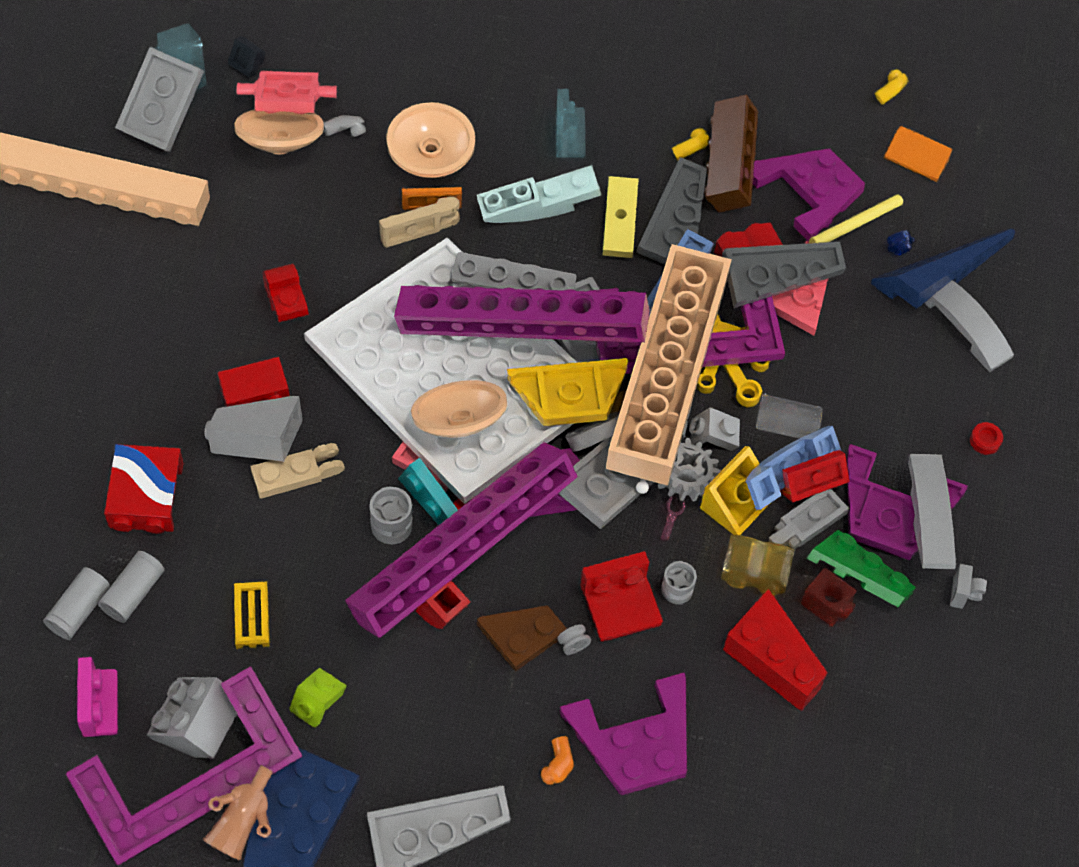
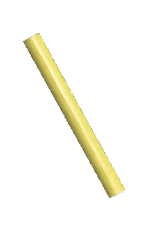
M895 195L810 238L809 243L830 242L901 206L903 199L900 195Z

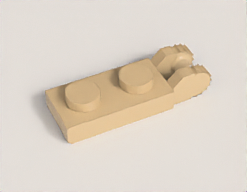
M447 196V198H440L437 203L418 207L415 210L379 220L380 240L383 246L386 248L439 232L441 229L457 224L460 220V215L457 211L459 210L460 202L455 196Z
M337 444L321 445L314 450L310 449L288 455L284 462L270 460L250 466L259 498L262 499L322 482L321 479L343 472L345 467L340 460L325 462L320 467L317 465V462L327 460L328 458L331 459L339 454Z

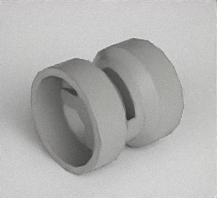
M677 561L669 564L665 569L661 591L667 601L673 604H684L690 600L697 578L693 566L687 562Z

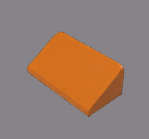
M900 126L884 158L937 182L949 161L952 149Z
M462 187L402 189V210H415L418 207H425L437 203L440 198H447V196H455L460 202V209L462 208Z

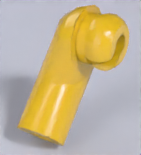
M900 70L891 71L888 75L889 83L875 92L877 100L882 105L896 96L907 84V76L902 74Z
M695 129L691 133V139L672 147L677 160L680 157L685 158L706 148L709 144V135L703 129Z

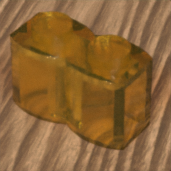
M731 535L721 579L727 581L730 586L735 588L753 586L758 588L763 594L768 589L773 596L778 593L785 594L794 549L777 543L761 542L746 536Z

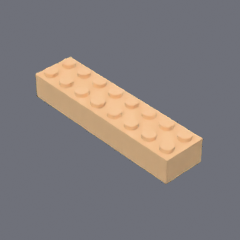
M674 244L671 245L649 316L645 343L641 342L609 446L606 469L668 486L727 283L732 259Z

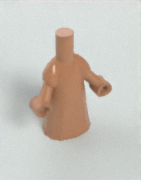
M261 765L251 784L236 786L231 790V793L211 798L209 807L214 811L221 810L225 804L230 805L213 829L203 839L206 843L231 857L241 860L243 849L256 818L259 823L257 833L264 838L270 835L271 827L266 815L268 802L263 789L273 771ZM214 801L219 802L218 807L213 806ZM262 827L267 828L266 833L261 832Z

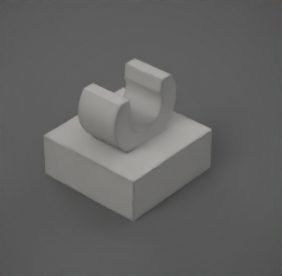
M959 565L953 577L951 607L963 609L967 599L974 601L982 600V594L986 592L987 581L981 578H972L973 566Z

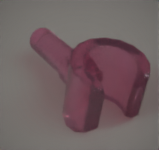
M673 496L668 498L666 502L668 515L661 539L666 541L669 540L677 516L684 512L686 506L685 501H683L680 510H671L670 503Z

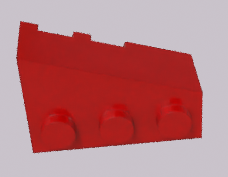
M769 589L727 635L723 650L800 711L807 706L822 688L827 671Z

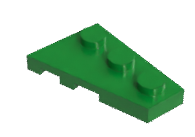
M839 530L813 548L807 557L808 560L816 564L821 559L834 566L833 573L842 578L847 575L860 580L863 589L897 607L903 604L916 589L904 574L892 570L883 563L878 555L866 551L857 544L851 535L842 533Z

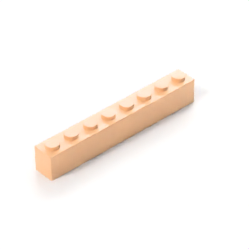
M0 132V180H4L9 184H21L33 187L38 191L47 190L62 194L68 198L77 197L89 200L94 204H107L124 211H137L154 218L162 217L175 220L180 224L197 226L201 222L210 199L208 181Z

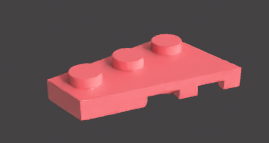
M828 279L772 296L776 315L815 336Z

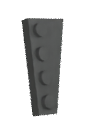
M679 158L636 253L665 265L671 245H678L687 229L698 234L707 168L684 158Z
M840 242L725 248L722 253V257L732 259L727 280L733 308L843 274L846 269Z

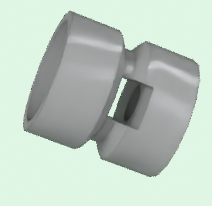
M382 488L375 492L371 498L370 522L372 533L377 540L392 545L401 543L408 538L412 531L411 498L400 488Z

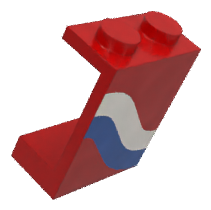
M116 444L104 512L109 528L122 532L132 529L146 530L154 534H160L164 531L174 532L172 518L177 475H182L184 465L180 448Z

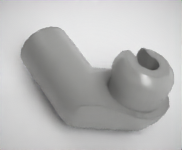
M341 115L323 122V131L326 136L350 128L351 135L356 137L364 134L366 127L363 124L365 121L360 116Z

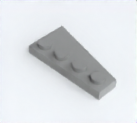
M504 786L367 813L376 867H416L510 822Z

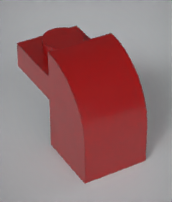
M293 263L263 271L264 287L271 308L275 310L278 322L309 315L300 286L299 275Z
M449 581L418 606L416 612L433 627L442 629L469 605L470 601L452 581Z

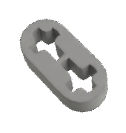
M620 412L610 413L605 421L589 422L570 431L565 436L570 449L573 452L579 451L612 437Z

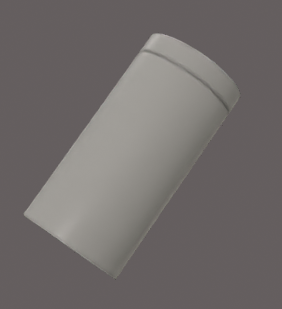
M138 551L98 602L99 607L114 620L125 623L165 571L164 567L150 554Z
M84 567L43 619L44 624L56 635L63 639L71 640L110 588V584L96 571Z

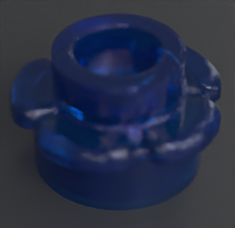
M908 230L895 233L886 239L888 252L894 251L895 255L909 252L912 250L911 244L915 242V238H911Z

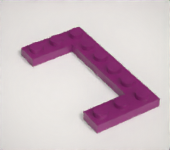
M618 288L601 289L607 292H619ZM772 296L741 306L746 330L712 333L702 367L781 360L784 358L785 350ZM595 341L599 361L627 358L628 367L625 374H632L641 342Z
M251 666L221 683V686L253 740L254 745L133 816L97 755L66 773L117 865L122 864L212 810L209 807L211 798L231 793V790L236 786L251 784L261 765L273 771L272 774L302 757ZM214 801L213 806L218 807L219 802Z

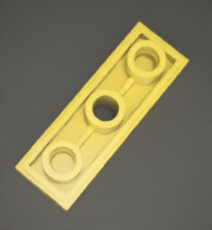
M609 176L603 256L633 257L638 179Z

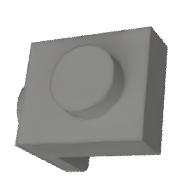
M708 408L692 418L689 427L692 445H696L699 442L702 444L709 442L730 451L739 447L740 419L713 408Z

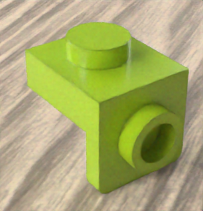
M318 668L297 686L289 710L311 726L317 727L321 723L325 710L344 694L347 685L321 668Z

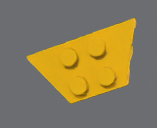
M628 359L507 369V379L543 426L605 421L608 418L627 371Z

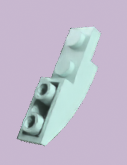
M591 165L535 183L534 178L531 177L478 194L477 199L484 222L511 223L531 221L575 211L573 204L601 196Z

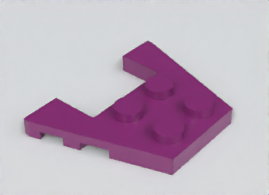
M830 148L754 161L753 185L756 188L782 177L813 208V210L794 219V227L808 242L810 238L818 235L822 228L826 229L839 212H843L864 192L865 183Z
M850 444L847 451V469L850 480L847 483L849 508L848 534L857 542L910 560L918 551L913 526L915 512L911 496L868 481L877 453ZM946 478L952 510L964 496L968 486Z
M684 673L655 681V688L664 713L604 730H599L589 699L560 706L559 712L561 717L570 724L576 732V737L582 745L585 744L594 756L595 762L620 795L686 777V676Z

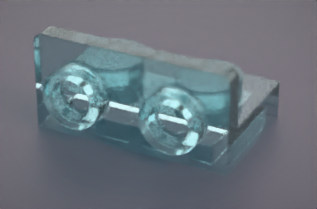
M557 89L556 157L584 158L585 109L583 107H575V101H569V89Z

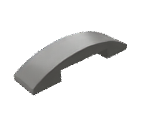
M953 280L924 302L929 308L936 305L972 344L970 352L989 372H992L1013 358L1014 354L991 317L969 293Z

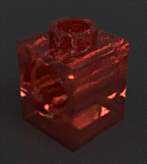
M824 568L806 589L801 604L833 627L839 618L846 620L856 605L852 601L857 590ZM824 596H833L838 602H829Z

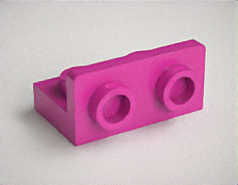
M92 657L78 658L77 723L83 737L116 735L118 733L117 670L96 669Z

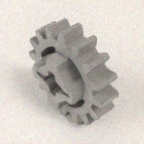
M686 438L685 443L680 442L668 486L659 483L658 488L667 487L669 489L668 496L670 497L674 493H678L681 501H684L686 495H689L693 501H696L699 494L703 497L705 487L720 473V470L716 468L719 461L718 459H710L712 451H703L701 449V442L692 445L690 438Z

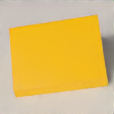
M745 446L705 487L700 506L701 510L734 536H740L767 507L756 510L746 483L748 475L760 464L749 446Z

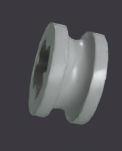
M584 625L572 626L558 636L559 643L565 645L563 651L566 655L575 654L591 643L590 636L584 635L586 632Z

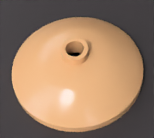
M421 103L406 108L393 119L387 132V147L393 161L406 172L427 178L442 177L458 171L470 160L475 148V132L468 118L457 109L440 103Z
M255 109L240 115L234 124L236 135L245 143L274 154H286L301 149L317 140L324 129L323 120L315 113H266L264 111H255Z
M478 380L452 382L433 388L421 395L412 406V419L419 429L431 435L448 438L467 437L479 433L497 422L507 408V397L502 388L490 382Z

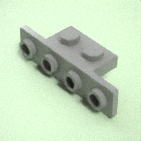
M458 252L451 278L456 283L483 288L504 289L509 287L533 290L537 288L545 290H574L577 276L573 273L542 268L533 264H521L506 259H494Z

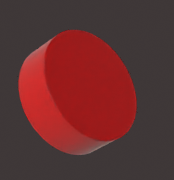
M989 422L976 425L970 436V443L973 449L984 455L997 452L1003 442V433L1000 428Z

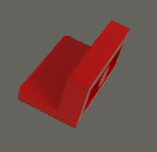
M836 450L783 469L785 487L780 492L793 503L850 482L845 453L841 450Z

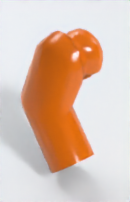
M566 736L557 737L551 741L555 758L550 762L549 766H545L541 770V777L548 785H552L555 782L561 783L573 769V757L568 737Z

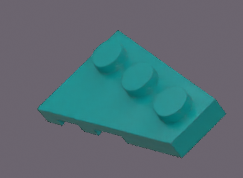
M421 458L411 463L398 478L438 525L458 511Z

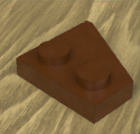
M548 605L482 616L477 619V626L515 672L558 642V636L567 629Z

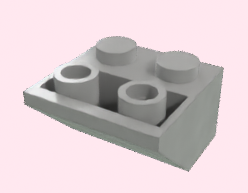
M178 677L169 687L168 696L163 706L153 716L152 726L146 736L195 758H214L237 715L221 686L223 682L217 677Z

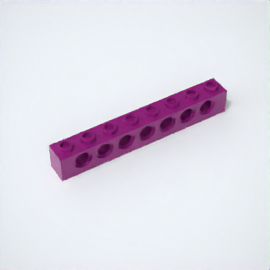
M414 285L401 286L394 317L401 334L645 343L650 310L646 293L635 291L607 292L604 290L576 291L572 289L545 290L541 288L533 290L509 287L498 289Z
M543 442L347 598L345 602L358 624L378 638L382 637L573 482L578 476L567 453Z

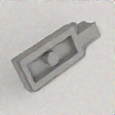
M832 489L815 494L781 517L780 522L774 528L777 532L769 537L766 547L774 555L784 550L788 545L794 550L848 513L849 508Z

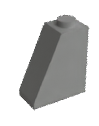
M289 396L217 408L211 421H207L205 426V438L209 440L211 453L284 462L303 421L299 396Z

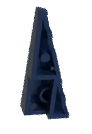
M1007 229L873 278L871 284L889 298L894 299L896 296H900L917 309L952 280L958 283L1014 238L1015 230Z

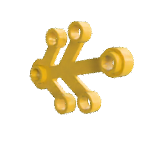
M717 314L712 333L746 330L745 327L741 328L720 321ZM765 361L764 364L750 363L753 370L764 372L768 369L770 361ZM738 364L723 365L737 388L736 399L738 403L744 407L757 405L762 394L760 384L754 380L746 379ZM719 365L705 367L704 372L700 374L697 389L701 393L709 394L715 389V376ZM709 381L711 385L706 386L703 385L701 382ZM744 394H749V395H751L753 398H746V397H744L743 395H744Z

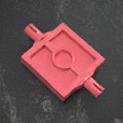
M260 71L259 79L255 84L237 83V95H254L255 111L306 114L314 113L315 103L319 97L336 98L337 86H319L318 73Z

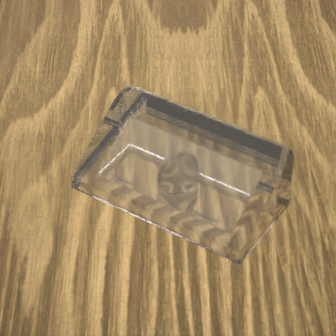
M762 394L756 428L802 438L820 429L823 408Z

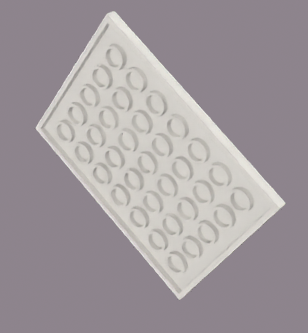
M446 238L305 332L304 337L305 341L465 504L540 444L550 442L573 425L543 426L508 381L507 369L577 362L553 339L401 334L394 317L401 286L477 287L452 281L451 277L456 255L462 251ZM466 380L490 382L502 388L507 397V408L499 420L479 433L467 437L448 438L431 435L419 429L412 419V406L421 395L433 388L452 382Z

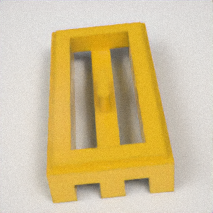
M267 582L234 583L236 649L243 648L246 645H249L250 648H256V645L270 647ZM255 590H261L262 636H256ZM242 591H248L249 637H243Z

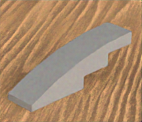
M910 454L908 465L912 479L911 498L915 512L913 526L922 568L955 569L956 557L952 514L942 455Z

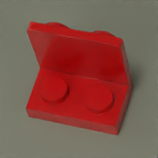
M645 551L582 568L580 585L599 639L602 642L662 625L663 620L647 579L649 560Z

